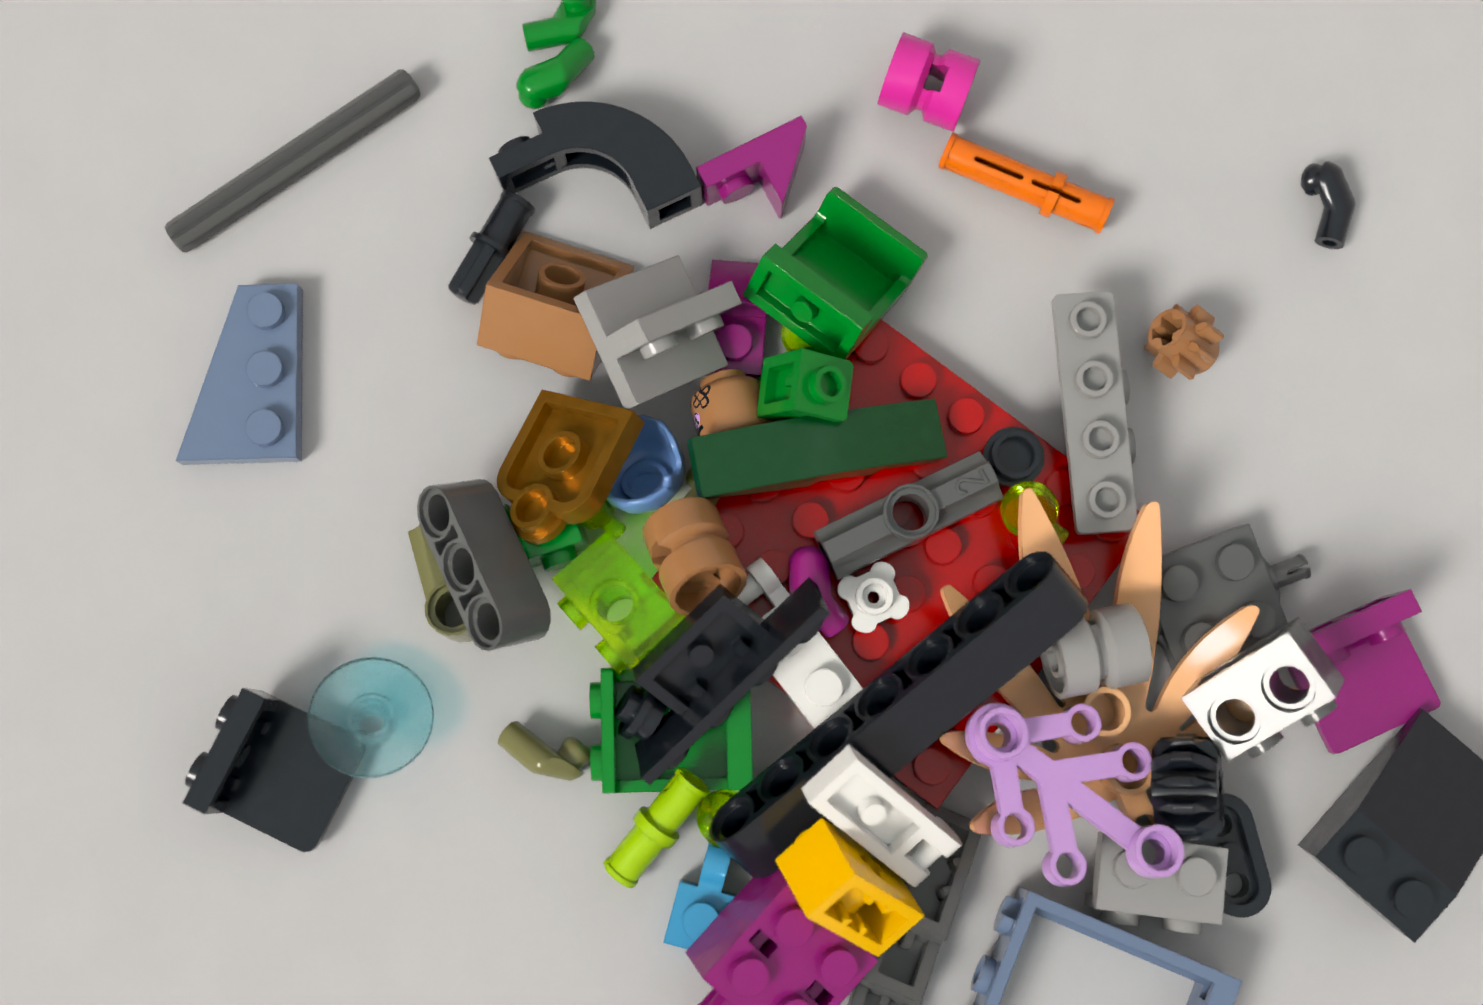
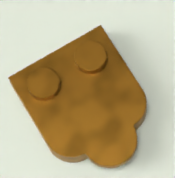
M542 389L497 475L499 492L512 503L510 517L516 533L530 544H543L558 536L567 523L579 524L592 518L605 503L645 422L633 410Z

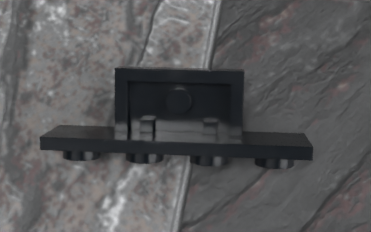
M808 577L765 620L722 584H719L633 668L635 682L671 709L661 719L655 731L646 741L639 740L635 743L642 780L651 785L666 770L676 768L685 759L690 747L710 728H716L725 722L731 714L734 705L754 686H760L767 682L783 658L798 644L808 642L818 633L823 620L830 613L818 585Z

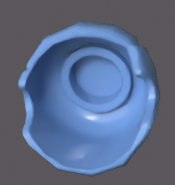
M644 414L638 415L645 424L606 499L615 509L631 514L654 511L666 505L681 489L685 476V456L678 441L664 421Z

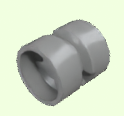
M1129 602L1091 611L1088 621L1083 617L1071 631L1040 655L1048 684L1059 700L1097 692L1101 681L1110 689L1149 681L1152 673V653L1147 629L1140 613Z

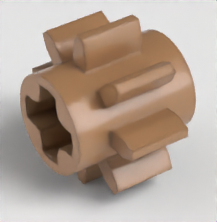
M1175 304L1173 309L1160 313L1151 323L1148 330V343L1144 345V349L1156 357L1152 366L1170 379L1177 372H1180L1186 378L1192 380L1195 374L1208 370L1215 363L1220 350L1219 341L1224 338V334L1212 326L1215 318L1199 305H1195L1189 313L1178 304Z

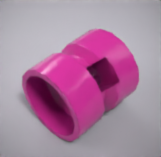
M903 32L889 65L877 105L905 115H909L915 109L920 110L924 122L954 132L980 59L949 49L943 55L936 54L933 42ZM929 75L943 82L940 92L924 89Z

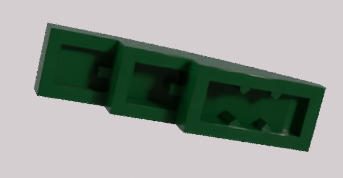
M935 398L849 409L847 419L841 422L805 416L691 437L687 440L697 497L705 499L809 487L819 481L873 475L883 469L936 463L948 457Z

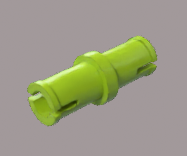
M678 767L674 772V776L649 807L642 806L633 816L635 825L613 853L604 860L603 865H605L604 868L608 874L623 886L634 888L639 878L662 849L672 848L680 838L677 832L701 800L710 793V790L707 789L708 786L690 770Z

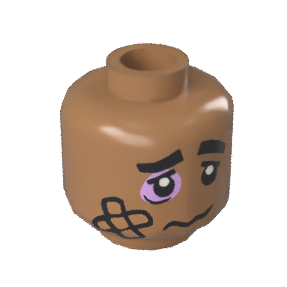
M739 369L722 370L701 380L699 384L700 389L693 394L690 401V410L697 436L774 422L756 416L760 380L746 376L745 372Z

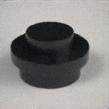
M1007 427L994 433L986 442L982 453L983 457L992 466L999 480V485L1007 488H1020L1028 485L1040 474L1044 464V451L1040 441L1034 434L1019 427Z
M631 685L622 696L614 713V718L621 721L618 734L626 739L635 736L642 741H646L659 725L667 706L642 686L638 688Z

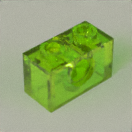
M608 530L552 578L565 594L557 602V605L580 631L591 623L604 638L594 647L618 674L627 667L633 671V668L685 618V615L676 613L672 609L665 593ZM622 599L633 600L632 610L627 617L616 622L607 621L608 611L615 602Z

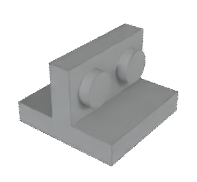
M679 255L585 290L573 298L624 409L629 410L729 365L714 331L724 326L720 315L742 304L732 281L697 295Z

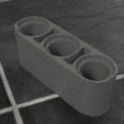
M475 479L431 485L423 489L417 504L418 520L474 644L481 650L491 651L543 638L550 627V607L493 485L485 479Z

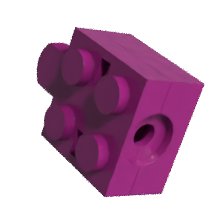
M780 869L768 877L760 879L752 877L685 952L701 977L713 987L698 1005H840L879 961L870 952L808 919Z

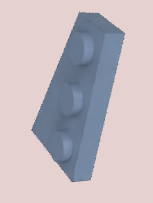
M297 283L238 285L176 461L182 465L302 462L303 289Z

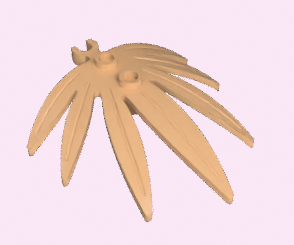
M1030 488L1023 490L1019 495L1018 505L1019 560L1028 554L1046 551L1056 559L1081 590L1065 550L1035 492ZM1154 501L1146 503L1141 507L1134 522L1120 563L1113 605L1129 602L1140 613L1151 645L1152 670L1158 636L1162 583L1160 505ZM945 585L941 588L940 594L949 617L969 602L953 586ZM1254 605L1243 606L1205 633L1173 669L1158 695L1153 709L1150 711L1146 709V700L1151 676L1149 681L1115 689H1110L1101 681L1097 692L1062 699V706L1060 707L1036 672L1028 665L997 691L1023 718L1062 713L1065 709L1077 704L1090 705L1099 713L1101 730L1098 736L1091 741L1082 744H1071L1063 738L1052 739L1056 744L1054 752L1032 744L1052 760L1111 752L1115 747L1129 742L1142 744L1148 749L1152 757V749L1161 737H1174L1176 734H1196L1197 737H1209L1196 718L1180 730V727L1192 715L1181 698L1197 679L1239 653L1259 615L1260 609ZM1087 608V612L1085 613L1084 618L1088 621L1090 617V612ZM1239 699L1226 701L1228 711L1235 718L1241 721L1255 720L1254 712L1246 702ZM1075 713L1071 719L1072 727L1076 733L1084 735L1087 731V722L1082 715ZM965 730L947 731L940 737L941 743L957 755L990 770L988 766L978 762L970 753L965 740ZM991 732L986 733L987 739L992 746L997 748L1002 746L1004 735ZM1126 751L1122 758L1123 766L1128 772L1134 774L1137 770V759L1132 753ZM1018 769L1019 779L1034 781ZM1151 771L1145 778L1129 783L1121 782L1116 778L1082 782L1107 802L1115 800L1119 811L1132 821L1136 822L1141 815L1145 814L1150 820V825H1156L1153 822V806L1146 793V790L1151 786ZM1038 789L1021 790L1023 809L1031 814L1035 823V831L1045 829ZM996 800L982 809L970 821V828L973 832L992 835L990 829L991 820L998 812ZM1069 807L1072 820L1081 817ZM1012 815L1007 816L1004 822L1006 834L1021 833V824Z

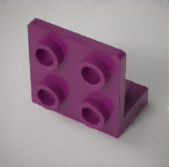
M1411 589L1382 596L1309 629L1312 636L1345 679L1337 697L1334 699L1338 704L1336 709L1314 723L1328 752L1331 754L1342 753L1405 724L1419 708L1424 709L1428 713L1439 708L1441 705L1440 699L1402 623L1403 620L1422 612ZM1287 666L1299 690L1310 687L1307 676L1301 670Z

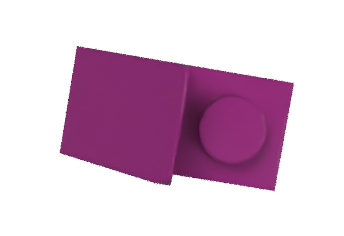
M802 115L696 167L697 179L701 185V194L707 206L720 200L724 204L738 201L748 195L754 189L753 184L759 181L777 216L781 219L805 145L807 124Z
M712 259L708 290L732 281L742 304L721 314L724 326L714 331L729 365L706 376L728 369L743 370L746 376L756 379L762 374L766 312L743 296L759 263Z

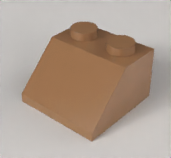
M524 231L486 284L477 345L497 351L498 354L505 358L522 359L553 369L556 373L565 377H578L590 381L602 360L573 298L585 290L632 273L635 266Z

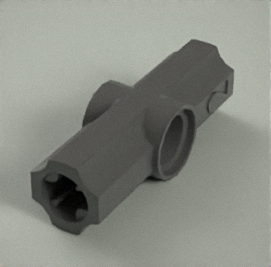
M979 451L913 484L898 486L888 496L814 531L813 534L819 549L825 553L830 562L831 572L835 579L839 580L905 547L917 545L927 536L1003 500L1004 497L992 466ZM903 501L912 502L917 505L924 517L923 526L913 531L899 527L892 515L893 506Z

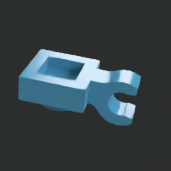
M709 841L698 883L680 879L663 943L688 949L737 895L722 890L731 857L718 844Z

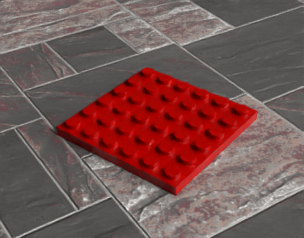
M883 320L876 325L846 359L853 364L848 410L935 398L948 457L936 463L883 469L873 475L819 481L809 487L722 497L715 505L729 534L726 540L730 541L735 548L746 575L748 573L745 568L761 557L790 594V555L799 547L814 546L819 548L813 534L814 531L888 496L898 486L913 484L979 451L982 454L989 438L1003 428H1023L1037 437L1044 451V464L1040 474L1031 483L1020 488L1000 486L1004 497L1003 500L927 536L917 545L905 547L850 574L854 577L861 576L870 572L873 564L877 562L890 564L895 570L893 581L899 594L907 597L909 600V610L902 619L889 618L877 623L876 628L871 633L858 632L852 626L853 615L849 610L847 601L841 599L838 595V585L842 578L836 580L830 570L831 596L849 617V622L843 630L832 637H825L820 630L819 633L863 689L950 618L940 594L943 586H953L970 601L1019 561L1018 505L1019 495L1023 490L1030 488L1035 492L1065 550L1080 588L1087 598L1088 606L1120 564L1130 532L1090 535L1076 534L1074 530L1067 457ZM903 501L893 506L892 515L899 527L913 531L923 526L924 517L917 505L912 502ZM657 571L646 586L669 604L659 580V571ZM876 592L868 594L867 598L870 603H877L879 601V595ZM764 594L747 605L760 617H763L774 608ZM1040 656L1029 664L1037 675L1043 668ZM772 675L768 681L786 694ZM996 691L948 731L965 730L970 716L977 709L991 703L1011 705ZM990 725L987 732L995 733L998 727ZM939 738L892 777L938 810L972 762L951 751L941 743Z

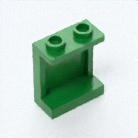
M833 187L826 194L817 213L782 248L775 243L762 256L743 296L818 352L846 360L906 293L928 258V254L840 188Z
M601 668V682H590L591 719H601V744H591L590 748L591 781H602L603 794L661 792L674 776V772L678 767H684L697 775L708 786V790H741L753 780L750 691L734 705L731 714L724 723L716 728H710L690 747L685 759L676 768L666 770L649 785L640 776L635 743L640 739L635 736L626 739L619 735L618 728L621 721L614 718L617 705L631 685L638 688L641 687L635 682L633 669ZM668 706L664 716L671 710Z

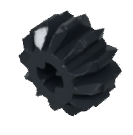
M1176 734L1174 737H1161L1152 749V761L1150 762L1153 822L1156 825H1165L1173 829L1179 835L1182 842L1199 843V840H1215L1223 828V814L1225 813V792L1223 788L1222 756L1220 751L1209 737H1197L1196 734Z

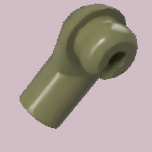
M514 721L507 725L498 738L499 746L534 774L572 781L585 774L582 769L590 762V749L573 736L565 738L560 749L557 751L545 744L519 721Z

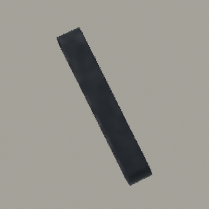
M1037 551L1026 555L725 802L711 821L709 827L710 837L753 878L760 879L773 874L780 869L775 859L790 847L803 831L811 828L820 818H824L832 823L808 803L801 788L848 744L890 779L1071 631L1087 612L1088 601L1086 596L1050 553Z

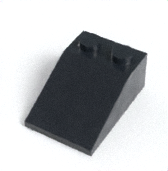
M1419 708L1301 840L1298 846L1389 925L1415 943L1456 898L1483 854V759L1424 709Z

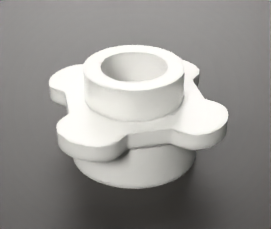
M877 562L873 564L870 572L858 577L845 576L838 585V595L841 599L847 601L849 610L853 615L852 626L858 632L871 633L876 628L877 623L889 618L902 619L909 610V600L907 597L899 594L893 581L895 570L888 563ZM870 592H876L879 595L877 603H870L867 596Z

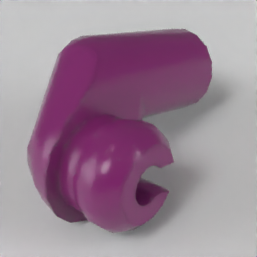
M804 546L797 548L789 558L790 594L808 577L818 585L830 613L823 620L820 631L825 637H832L846 627L849 617L831 596L830 562L825 553L818 547Z

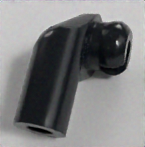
M1326 161L1323 165L1317 163L1310 164L1303 170L1301 187L1309 196L1320 195L1324 206L1315 243L1328 249H1341L1345 245L1356 206L1355 198L1342 168L1329 161Z

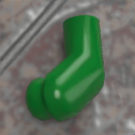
M562 0L552 18L523 23L522 27L528 52L567 45L572 39L581 38L595 15L596 0Z
M574 38L557 56L524 69L516 82L521 103L530 109H540L548 104L550 98L561 95L593 61L595 55L591 45L582 38Z

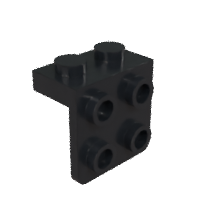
M242 687L239 695L230 696L221 708L215 722V728L220 731L209 753L202 752L190 767L185 779V785L190 787L182 804L204 815L224 813L301 852L313 851L319 846L366 754V745L362 739L262 690Z

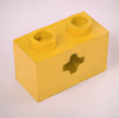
M820 818L811 828L803 831L796 838L795 842L775 859L808 919L877 957L883 954L925 916L899 875L844 831L824 818Z

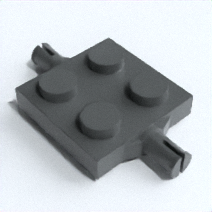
M1250 524L1234 527L1163 554L1157 644L1164 650L1171 670L1173 671L1182 657L1205 633L1243 606H1257L1260 612L1239 653L1288 624L1280 604L1279 588L1311 577L1310 567L1299 568L1287 573L1290 570L1308 564L1306 558L1302 554H1298L1293 558L1270 566L1261 555Z

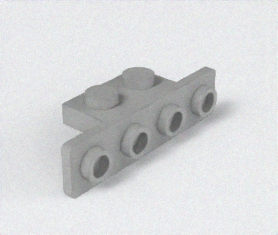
M1110 291L1057 294L1053 298L1051 305L1074 530L1078 535L1131 532L1137 518L1132 464L1136 457V442L1134 432L1131 428H1128L1125 405L1129 401V379L1126 370L1121 368L1114 295Z

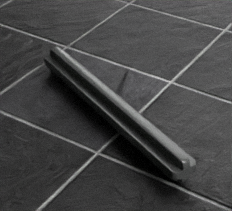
M404 69L397 70L168 221L165 225L167 235L182 252L191 251L417 101L421 94L415 81Z

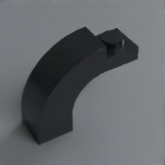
M569 102L535 111L533 115L539 135L531 139L528 136L514 138L502 145L498 150V154L489 157L502 190L514 193L571 169L590 168L606 172L620 180L629 189L650 229L702 205L701 185L686 156L675 141L647 118L623 107L607 103Z

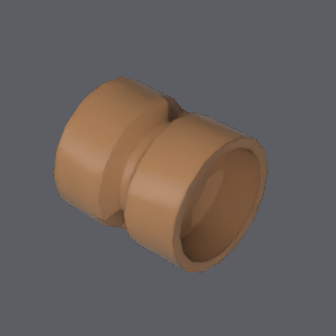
M686 497L671 501L658 508L643 526V540L652 563L659 571V580L669 605L676 613L685 616L719 584H722L738 597L746 586L747 580L746 572L735 548L730 541L726 540L729 534L718 509L712 501L703 497Z

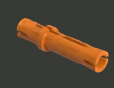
M955 133L951 134L938 165V168L942 170H949L993 190L1040 208L1038 214L1049 218L1051 213L1092 229L1098 234L1101 233L1115 201L1114 198H1107L1066 181L1068 175L1057 171L1055 176L1012 159L1007 155L961 138Z

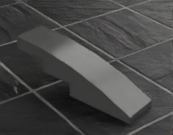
M928 802L925 803L924 808L935 817H940L951 827L961 840L962 846L949 858L941 855L928 867L930 875L917 887H913L902 879L925 916L879 957L875 956L879 961L852 990L847 1005H920L922 1003L940 945L947 940L981 834L971 830L970 821L972 819L941 806L937 810Z

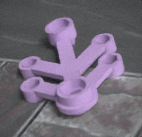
M1002 703L985 705L977 709L970 716L965 729V740L972 756L978 762L990 768L998 810L991 820L990 829L993 838L998 844L1008 848L1022 846L1032 839L1035 832V823L1031 814L1023 809L1018 776L1019 769L1037 784L1049 851L1045 854L1042 861V871L1045 878L1051 884L1059 887L1076 885L1083 880L1087 871L1086 859L1081 851L1077 849L1069 807L1126 850L1127 862L1136 874L1152 879L1168 877L1178 871L1184 859V846L1179 835L1173 829L1159 824L1140 827L1082 783L1108 778H1116L1121 782L1129 783L1145 778L1151 771L1150 762L1152 761L1151 754L1145 746L1137 742H1129L1115 747L1111 752L1052 760L1034 747L1032 743L1063 738L1071 744H1082L1095 739L1101 730V718L1092 706L1077 704L1065 709L1062 713L1023 718L1016 709ZM1075 713L1082 715L1087 722V731L1084 735L1076 733L1072 727L1071 719ZM990 725L997 726L1004 735V742L1000 748L992 746L987 739L986 733ZM1126 751L1132 753L1137 759L1138 765L1134 774L1128 772L1123 766L1122 758ZM1009 815L1016 817L1021 824V833L1017 839L1009 837L1005 832L1004 822ZM1145 841L1152 843L1156 850V859L1152 864L1147 863L1142 856L1141 847ZM1061 854L1066 855L1071 860L1073 866L1072 873L1067 879L1062 877L1056 868L1057 859Z

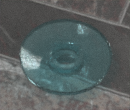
M380 657L355 659L335 668L316 688L308 709L309 734L319 755L334 769L358 778L384 777L407 767L424 750L431 736L434 722L432 699L421 678L407 666L397 661ZM368 715H378L384 720V724L376 732H366L360 726L361 721Z

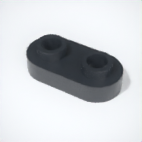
M1224 793V830L1215 840H1199V843L1191 844L1228 848L1226 878L1231 873H1237L1241 878L1242 887L1233 896H1230L1225 890L1223 914L1246 918L1259 913L1268 903L1272 889L1271 879L1251 810L1240 798Z

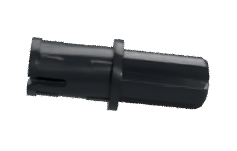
M502 191L498 203L480 232H472L469 237L473 244L448 284V289L453 295L469 304L476 305L480 302L485 294L487 282L510 252L529 217L533 215L535 208L531 203L514 192Z

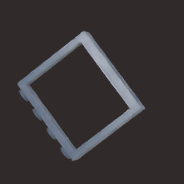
M1019 886L1014 898L1007 895L1003 899L993 927L994 931L1000 933L991 957L985 954L981 957L971 982V990L977 992L973 1005L1000 1004L1033 915L1037 914L1195 981L1186 1005H1234L1242 981Z

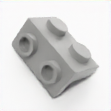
M1098 832L1092 893L1085 892L1084 905L1100 909V921L1107 923L1138 926L1139 915L1163 918L1162 929L1201 934V923L1222 925L1228 848L1183 843L1184 859L1178 871L1168 877L1150 879L1136 874L1127 862L1126 850L1103 832ZM1145 841L1141 847L1142 856L1147 863L1152 864L1156 859V850L1152 843Z

